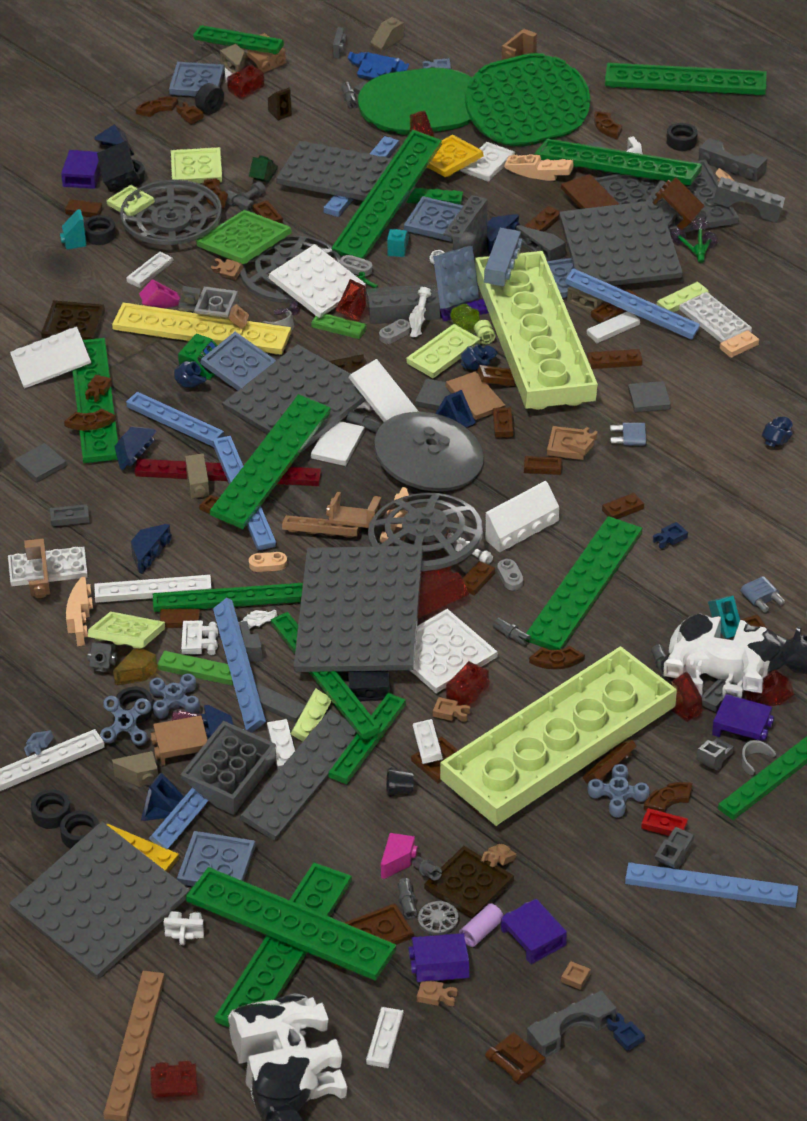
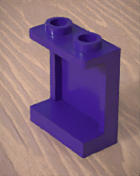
M726 694L713 721L712 735L720 737L723 730L765 742L768 735L767 728H771L774 722L772 707Z
M537 899L524 903L518 909L508 912L501 917V931L503 933L509 931L526 950V960L531 965L566 946L567 931Z

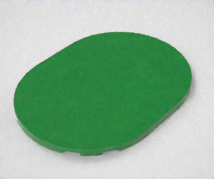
M530 53L496 61L480 68L468 84L465 94V105L471 121L485 136L504 145L520 147L541 143L546 139L563 137L577 130L589 112L590 92L582 75L575 68L566 64V61L558 57L546 56L543 53Z
M423 68L387 73L370 80L362 87L358 96V108L367 122H371L377 125V128L387 132L391 130L396 131L397 134L409 135L412 130L429 133L457 129L468 125L471 121L466 110L465 94L472 77L446 68Z

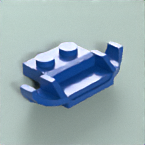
M350 52L348 55V60L353 65L360 67L357 73L358 78L372 80L387 73L407 71L409 64H405L399 58L369 52L359 54Z

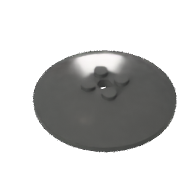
M407 412L393 416L379 427L374 440L375 455L381 466L397 480L422 490L451 491L464 487L479 475L483 465V450L477 438L462 424L435 413Z

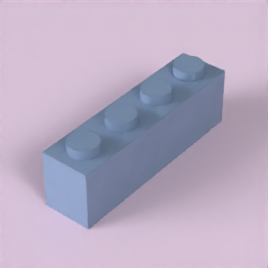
M500 228L485 267L484 283L505 286L506 281L510 280L511 270L514 269L515 259L518 258L519 249L522 247L521 231Z

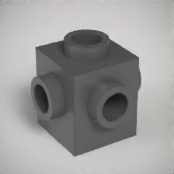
M92 643L91 650L88 651L87 661L90 662L89 666L95 667V671L107 672V668H113V665L117 663L116 645Z

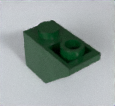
M259 155V158L253 157L249 177L269 182L277 171L278 165L274 164V161L266 156Z

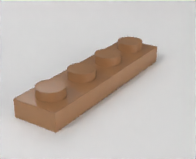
M286 515L282 522V530H288L289 532L324 533L327 536L343 535L346 538L357 537L360 530L358 526L329 523V519Z

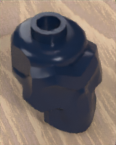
M476 344L474 347L468 346L460 355L461 365L467 370H477L480 365H489L490 360L498 352L488 345L484 348L479 344Z
M185 361L174 370L175 380L182 387L195 388L197 385L207 381L206 377L200 375L201 368L196 362Z
M776 417L772 422L767 423L761 435L766 440L765 444L775 448L776 444L783 445L788 442L793 434L790 430L793 423L787 417Z

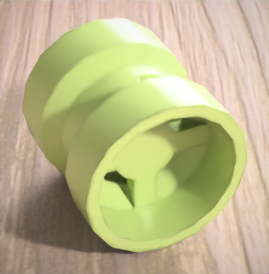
M480 320L475 324L474 330L477 337L480 338V343H492L495 339V333L491 323L488 320Z

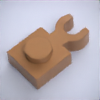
M219 258L215 259L218 266H211L214 273H220L221 277L236 280L243 269V265L239 262L227 259L224 263Z
M585 428L583 435L578 433L569 443V450L585 456L594 446L598 431L589 434V428Z
M438 697L433 709V717L450 721L453 720V717H457L458 720L466 722L467 714H470V706H458V701Z
M498 844L485 851L481 861H490L491 867L497 866V863L505 865L515 860L516 853L511 851L508 846Z
M434 981L421 982L417 994V1002L438 1006L439 1002L443 1001L448 1006H454L455 998L449 996L457 997V989L454 987L443 989V983Z

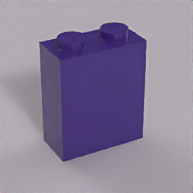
M69 150L61 172L62 186L95 189L101 173L97 156L98 152Z
M464 933L412 937V946L408 947L409 959L411 960V973H416L417 982L469 978V958Z

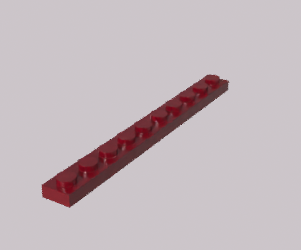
M138 459L135 476L187 479L186 462ZM205 462L208 480L228 481L221 463ZM289 467L277 484L319 486L321 468Z

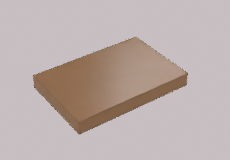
M477 372L446 381L445 387L451 394L459 390L463 391L475 420L493 414V408H505V404L485 382H481Z

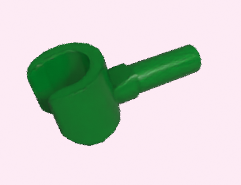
M359 272V276H356L366 285L378 288L377 284L366 279L364 272Z

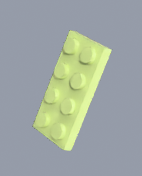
M453 324L408 356L407 364L431 378H435L461 359V353L468 346L480 345V338Z

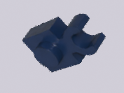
M675 522L661 529V533L655 534L653 536V543L660 541V549L666 547L669 542L674 545L688 538V532L679 523Z
M620 1013L616 1014V1023L612 1022L609 1018L607 1019L608 1029L613 1031V1037L626 1051L645 1041V1035L632 1021L625 1024L624 1017Z

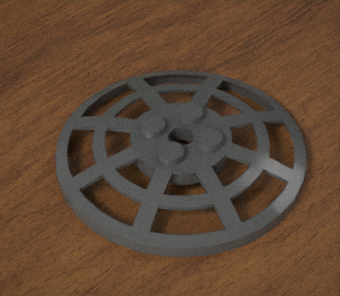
M162 180L144 185L128 195L121 206L120 217L124 228L135 238L152 244L175 245L194 241L211 232L220 221L222 208L218 196L204 185L186 180ZM174 188L196 191L198 195L194 199L174 196ZM167 189V196L154 199L155 203L137 213L136 217L126 215L124 207L128 208L129 204L127 202L135 200L134 195L137 196V199L141 198L140 191L148 194L153 191ZM206 196L213 202L216 210L206 213L205 208L199 202ZM174 201H180L189 204L185 206L182 204L174 203ZM162 202H168L167 204L160 205L157 208L154 206ZM196 207L201 214L192 216L190 210ZM146 210L152 212L151 218H142ZM217 215L213 223L202 230L207 218ZM126 220L137 222L138 228L143 233L139 234L127 225ZM201 220L196 228L190 226L192 221ZM142 223L152 224L154 228L148 231ZM183 230L189 232L183 235L176 236V232H180ZM161 231L169 233V236H159L156 233Z
M286 236L285 239L280 240L260 255L249 260V262L255 261L256 275L249 279L245 271V264H242L243 269L240 272V277L245 287L260 298L277 303H299L291 295L283 294L284 290L279 286L276 293L264 290L254 283L263 278L275 284L268 278L269 275L267 274L305 251L301 249L302 245L311 247L313 244L321 246L325 248L322 250L327 254L332 253L338 263H340L341 257L332 250V246L321 240L306 236ZM285 244H295L294 247L291 248H283L282 246H280ZM272 248L277 251L273 255H264ZM270 261L271 266L262 270L260 262Z
M420 493L396 499L378 510L368 528L371 547L391 546L393 543L397 546H421L423 542L438 540L439 543L422 545L423 552L444 548L449 556L436 560L422 561L421 571L442 569L461 562L477 549L483 535L482 520L478 512L471 505L459 498L439 493ZM448 502L455 503L457 505H460L461 507H455L454 505ZM419 503H427L426 507H421L417 509L411 506ZM435 504H440L450 509L440 511L434 508ZM395 506H399L386 519L378 520L385 512ZM402 509L408 512L404 517L393 518ZM469 511L476 518V529L465 526V518L462 512ZM456 514L459 524L448 522L447 516ZM391 524H402V530L393 534ZM385 525L388 539L379 545L374 536V527ZM448 528L457 530L450 538L446 539L444 537ZM463 532L474 535L470 543L458 552L451 545L460 538ZM406 536L410 540L415 541L414 545L400 539Z

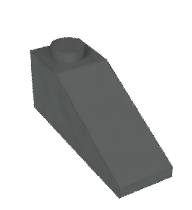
M520 225L516 227V231H521L520 239H523L522 245L530 251H543L547 261L559 260L565 256V242L556 235Z

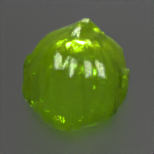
M460 304L451 310L450 318L453 323L466 331L474 328L475 324L480 321L479 311L471 308L468 304Z

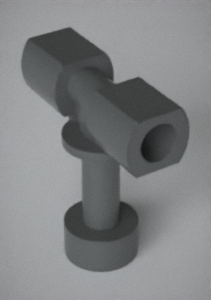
M257 181L251 186L250 191L247 193L241 192L239 195L228 190L226 191L228 193L226 203L232 206L237 204L240 210L253 212L254 202L249 199L254 195L260 196L265 193V186L260 181Z

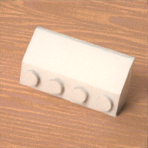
M77 327L10 352L24 389L91 363Z
M544 481L486 512V541L498 552L510 548L559 521V505L548 483Z

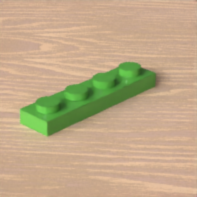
M164 651L157 664L158 670L180 675L192 674L195 678L233 686L229 666L225 663Z

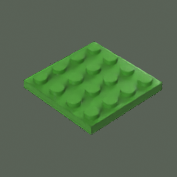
M243 210L205 236L197 239L196 244L200 248L245 264L280 240L285 239L292 231L291 227Z

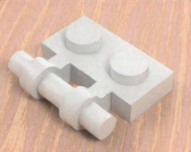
M183 621L182 654H202V648H206L209 655H214L218 647L216 640L218 636L217 624L210 622L209 626H203V621Z

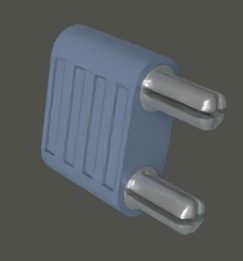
M645 423L610 425V431H623V437H611V443H623V446H646Z
M760 577L743 585L740 590L755 607H759L763 612L769 610L765 603L774 599L779 605H783L785 601L779 595V591L765 577Z

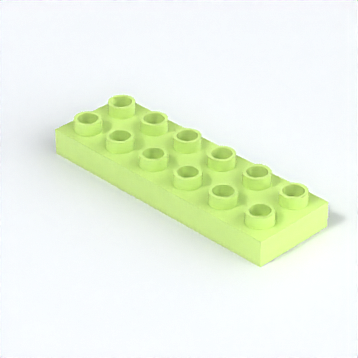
M543 251L519 253L518 258L515 259L514 269L511 270L510 280L506 281L505 286L484 283L485 267L489 256L475 258L477 283L525 409L541 410L547 406L563 404L577 406L582 402L596 401L597 381Z
M620 646L441 762L440 779L497 826L676 706L677 689Z

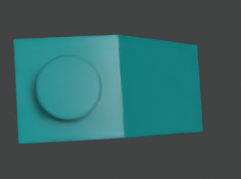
M80 209L76 210L62 225L63 233H60L61 244H65L66 250L86 247L84 221Z
M390 229L387 239L388 256L405 257L410 237L408 231Z
M726 596L709 601L708 605L712 618L721 617L720 632L723 637L727 639L735 636L740 623V617L734 596Z

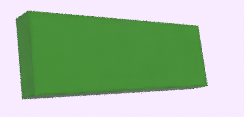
M324 314L321 318L315 316L311 322V327L360 339L367 329L364 323Z

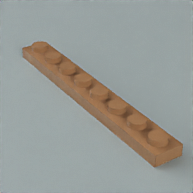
M142 971L106 1103L104 1119L127 1121L165 979L164 973Z

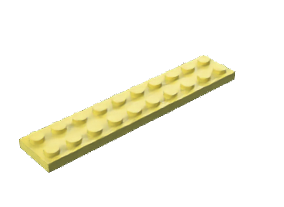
M130 303L122 304L112 324L113 330L190 341L197 333L212 338L217 345L236 331L262 351L282 355L291 335V327L247 321L246 326L240 329L230 319Z

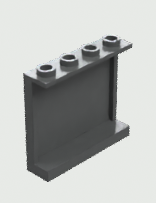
M471 195L445 230L443 236L453 238V250L472 246L474 262L475 258L481 257L487 249V199Z

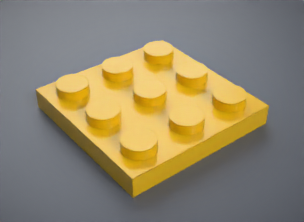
M451 135L442 140V146L427 168L444 177H448L484 157L481 149Z

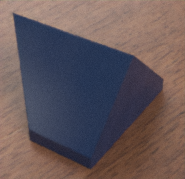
M114 124L95 136L94 140L99 144L112 147L126 141L127 137Z
M462 390L445 396L435 413L455 420L464 427L476 423Z
M162 773L156 777L148 789L141 821L166 818L184 798Z

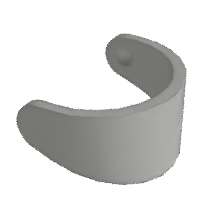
M289 310L286 311L287 317L285 319L275 322H262L291 327V331L295 325L292 312Z
M749 741L743 747L741 765L745 772L749 775H754L755 770L747 762L746 757L753 753H763L774 758L776 753L768 744L762 741Z

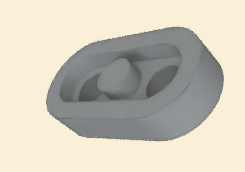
M346 255L340 259V264L353 274L359 275V272H364L365 276H368L372 273V263L368 260L352 255Z
M400 319L382 328L379 331L380 341L390 344L405 337L410 333V323Z
M511 559L501 560L497 565V572L504 586L509 590H519L522 588L523 576L517 564Z

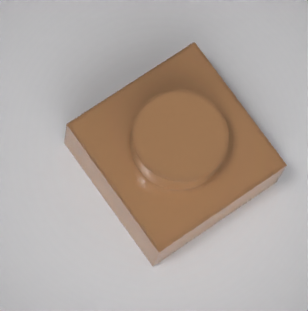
M235 304L231 308L228 319L242 329L246 326L249 314Z
M570 961L561 976V982L581 990L590 976V969Z

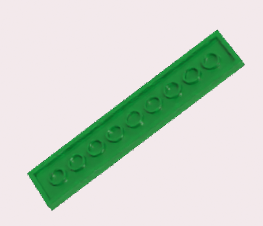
M607 63L605 86L765 95L767 71Z
M415 130L411 131L332 246L333 251L341 256L352 255L361 259L367 257L442 146V140Z
M546 139L535 152V155H540L541 161L573 160V167H585L590 170L597 169L604 172H615L620 175L627 174L634 177H645L651 180H663L666 182L668 180L672 181L676 177L683 185H691L702 171V164L553 139Z
M105 338L83 340L91 363L73 370L77 412L93 413L102 408L114 414L111 387L105 395L99 394L100 399L97 402L94 401V396L89 397L88 400H86L85 396L88 384L95 374L110 378ZM115 421L103 428L80 430L83 463L118 460L115 445L118 442Z
M298 394L210 509V515L244 529L330 414L331 407Z
M608 516L526 634L531 636L530 641L527 639L525 641L549 650L563 649L641 536L642 527Z
M313 862L290 898V901L330 917L351 884L352 876ZM267 935L215 1015V1022L230 1028L228 1016L234 1009L251 1003L279 999L307 952Z
M210 867L205 870L186 895V900L189 903L375 981L396 951V944Z

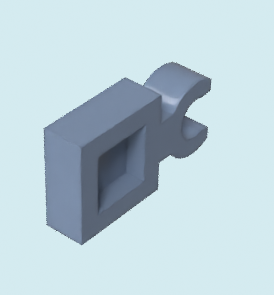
M434 59V62L424 61L423 68L451 69L450 60Z
M51 730L36 732L30 736L26 742L27 745L24 747L27 756L32 752L38 755L41 753V750L48 747L53 739Z

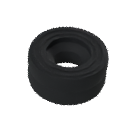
M213 83L204 84L196 94V107L207 114L217 112L224 102V91Z

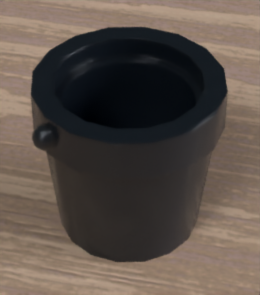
M393 767L387 770L386 792L389 797L394 794L413 792V772L395 770Z

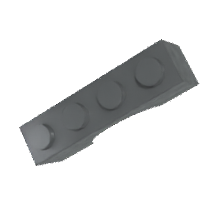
M708 138L699 147L698 161L706 159L709 165L755 182L766 173L767 158L753 153L746 156L731 155L724 150L722 142Z
M721 177L713 202L726 207L739 201L749 202L757 207L761 218L777 223L785 197Z
M602 990L595 994H590L585 999L572 1003L557 1013H552L548 1018L531 1024L527 1028V1042L546 1058L560 1051L561 1035L566 1030L575 1026H586L599 1031L607 1027L608 1018L612 1022H616L617 1008Z

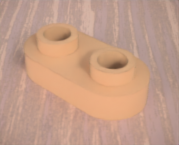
M281 552L256 553L249 558V568L254 572L280 571L287 566V556Z

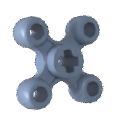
M184 674L180 679V683L165 685L161 678H153L150 681V693L153 696L164 697L163 700H157L153 704V714L156 718L163 719L168 716L169 709H180L181 707L190 715L199 712V699L196 696L187 697L185 695L186 692H192L196 688V679L192 674Z
M106 697L103 706L107 711L114 714L115 722L112 726L102 729L100 733L102 740L108 744L113 743L120 732L126 731L130 733L131 740L135 745H145L148 741V735L137 727L136 721L139 716L149 713L151 703L145 698H140L135 702L132 709L123 710L117 697ZM110 701H114L113 707L109 706ZM145 703V708L141 710L140 705ZM125 716L130 719L126 726L121 722L122 718L125 719ZM111 732V737L107 739L106 734ZM141 734L142 740L138 741L137 736Z
M617 764L612 769V779L609 784H604L599 779H593L588 783L587 791L588 795L595 799L600 798L602 795L609 796V813L613 817H621L625 813L627 798L632 797L638 802H645L650 795V789L645 783H637L635 786L628 785V768L623 764Z

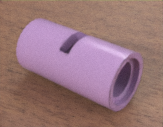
M488 904L459 931V934L464 933L466 944L474 947L501 923L503 913L496 905Z

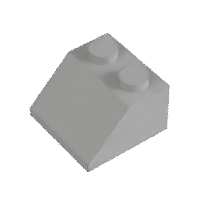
M204 287L194 313L229 318L231 308L235 304L240 307L238 291Z

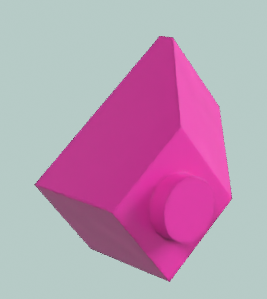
M153 279L139 293L144 306L163 309L178 306V293Z
M389 834L381 862V878L386 879L411 866L412 859L416 858L418 853V846L415 845L414 836Z

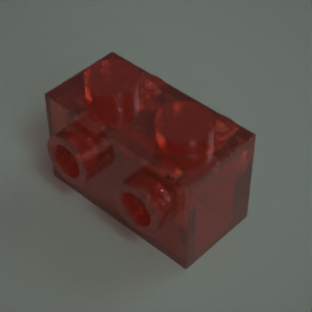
M253 65L235 72L227 77L228 91L238 98H242L264 87V72Z
M468 661L446 684V699L458 701L460 706H469L471 703H474L478 695L485 691L490 684L489 671Z
M180 1061L178 1065L160 1062L156 1063L155 1067H150L151 1094L153 1098L198 1095L197 1067L191 1061Z

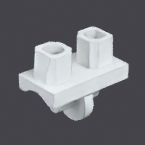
M171 911L169 917L164 918L165 936L179 939L180 945H185L186 939L204 938V923L201 913L193 912L190 914L189 919H183L181 913Z

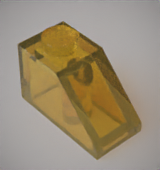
M134 648L113 670L115 684L119 686L146 681L157 671L156 655L142 648Z

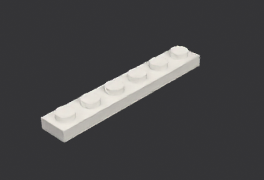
M210 575L97 583L95 584V602L153 598V593L211 589Z
M94 729L43 750L38 755H31L0 768V791L104 748V741Z

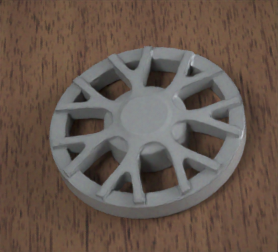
M444 901L428 903L422 907L418 914L420 927L431 935H444L453 931L459 920L456 908ZM438 906L437 910L432 909V907ZM444 907L448 908L447 911H443L442 909ZM424 912H429L430 915H424ZM447 915H455V918L447 917ZM430 920V923L426 925L423 924L424 921ZM446 922L451 924V926L447 928L445 926ZM433 926L439 927V930H433Z

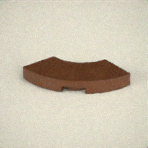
M158 97V99L151 102L148 100L136 108V114L152 117L161 111H172L178 103V98Z
M595 111L594 123L596 128L604 135L618 139L622 132V125L615 123L611 119V113Z
M217 178L204 180L203 185L218 196L221 208L224 209L228 193L220 190V180ZM204 196L208 203L215 207L213 202L209 198Z
M102 408L93 413L75 412L64 421V425L75 430H95L116 421V415Z
M571 646L561 650H548L541 647L529 657V663L545 669H565L585 660V655Z
M676 782L667 784V787L660 790L656 789L646 799L644 810L647 811L649 808L665 813L667 808L673 804L689 803L693 783Z

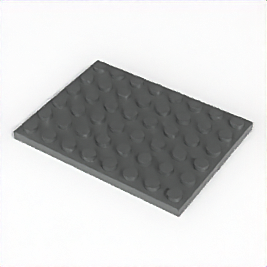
M706 159L693 161L694 163L702 164V171L691 185H684L705 206L682 231L677 225L683 217L678 214L668 228L670 235L674 234V232L680 234L697 231L698 219H702V229L738 223L739 217L732 205L726 207L713 202L719 182ZM627 174L594 178L619 204L646 201L658 183L663 181L651 180L645 177H634Z
M422 545L307 548L294 671L414 670L423 558Z

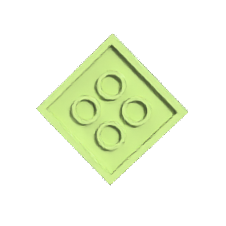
M220 147L171 150L172 180H186L201 184L204 183V180L217 178L222 182Z
M109 612L88 629V637L95 638L96 641L107 640L112 641L116 645L127 644L132 645L133 648L140 649L144 648L165 629V622Z

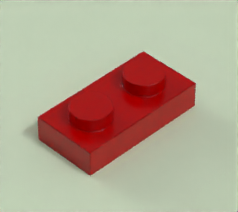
M648 808L642 821L641 829L670 836L675 827L685 831L688 819Z

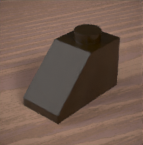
M290 88L277 91L268 97V111L277 121L292 116Z

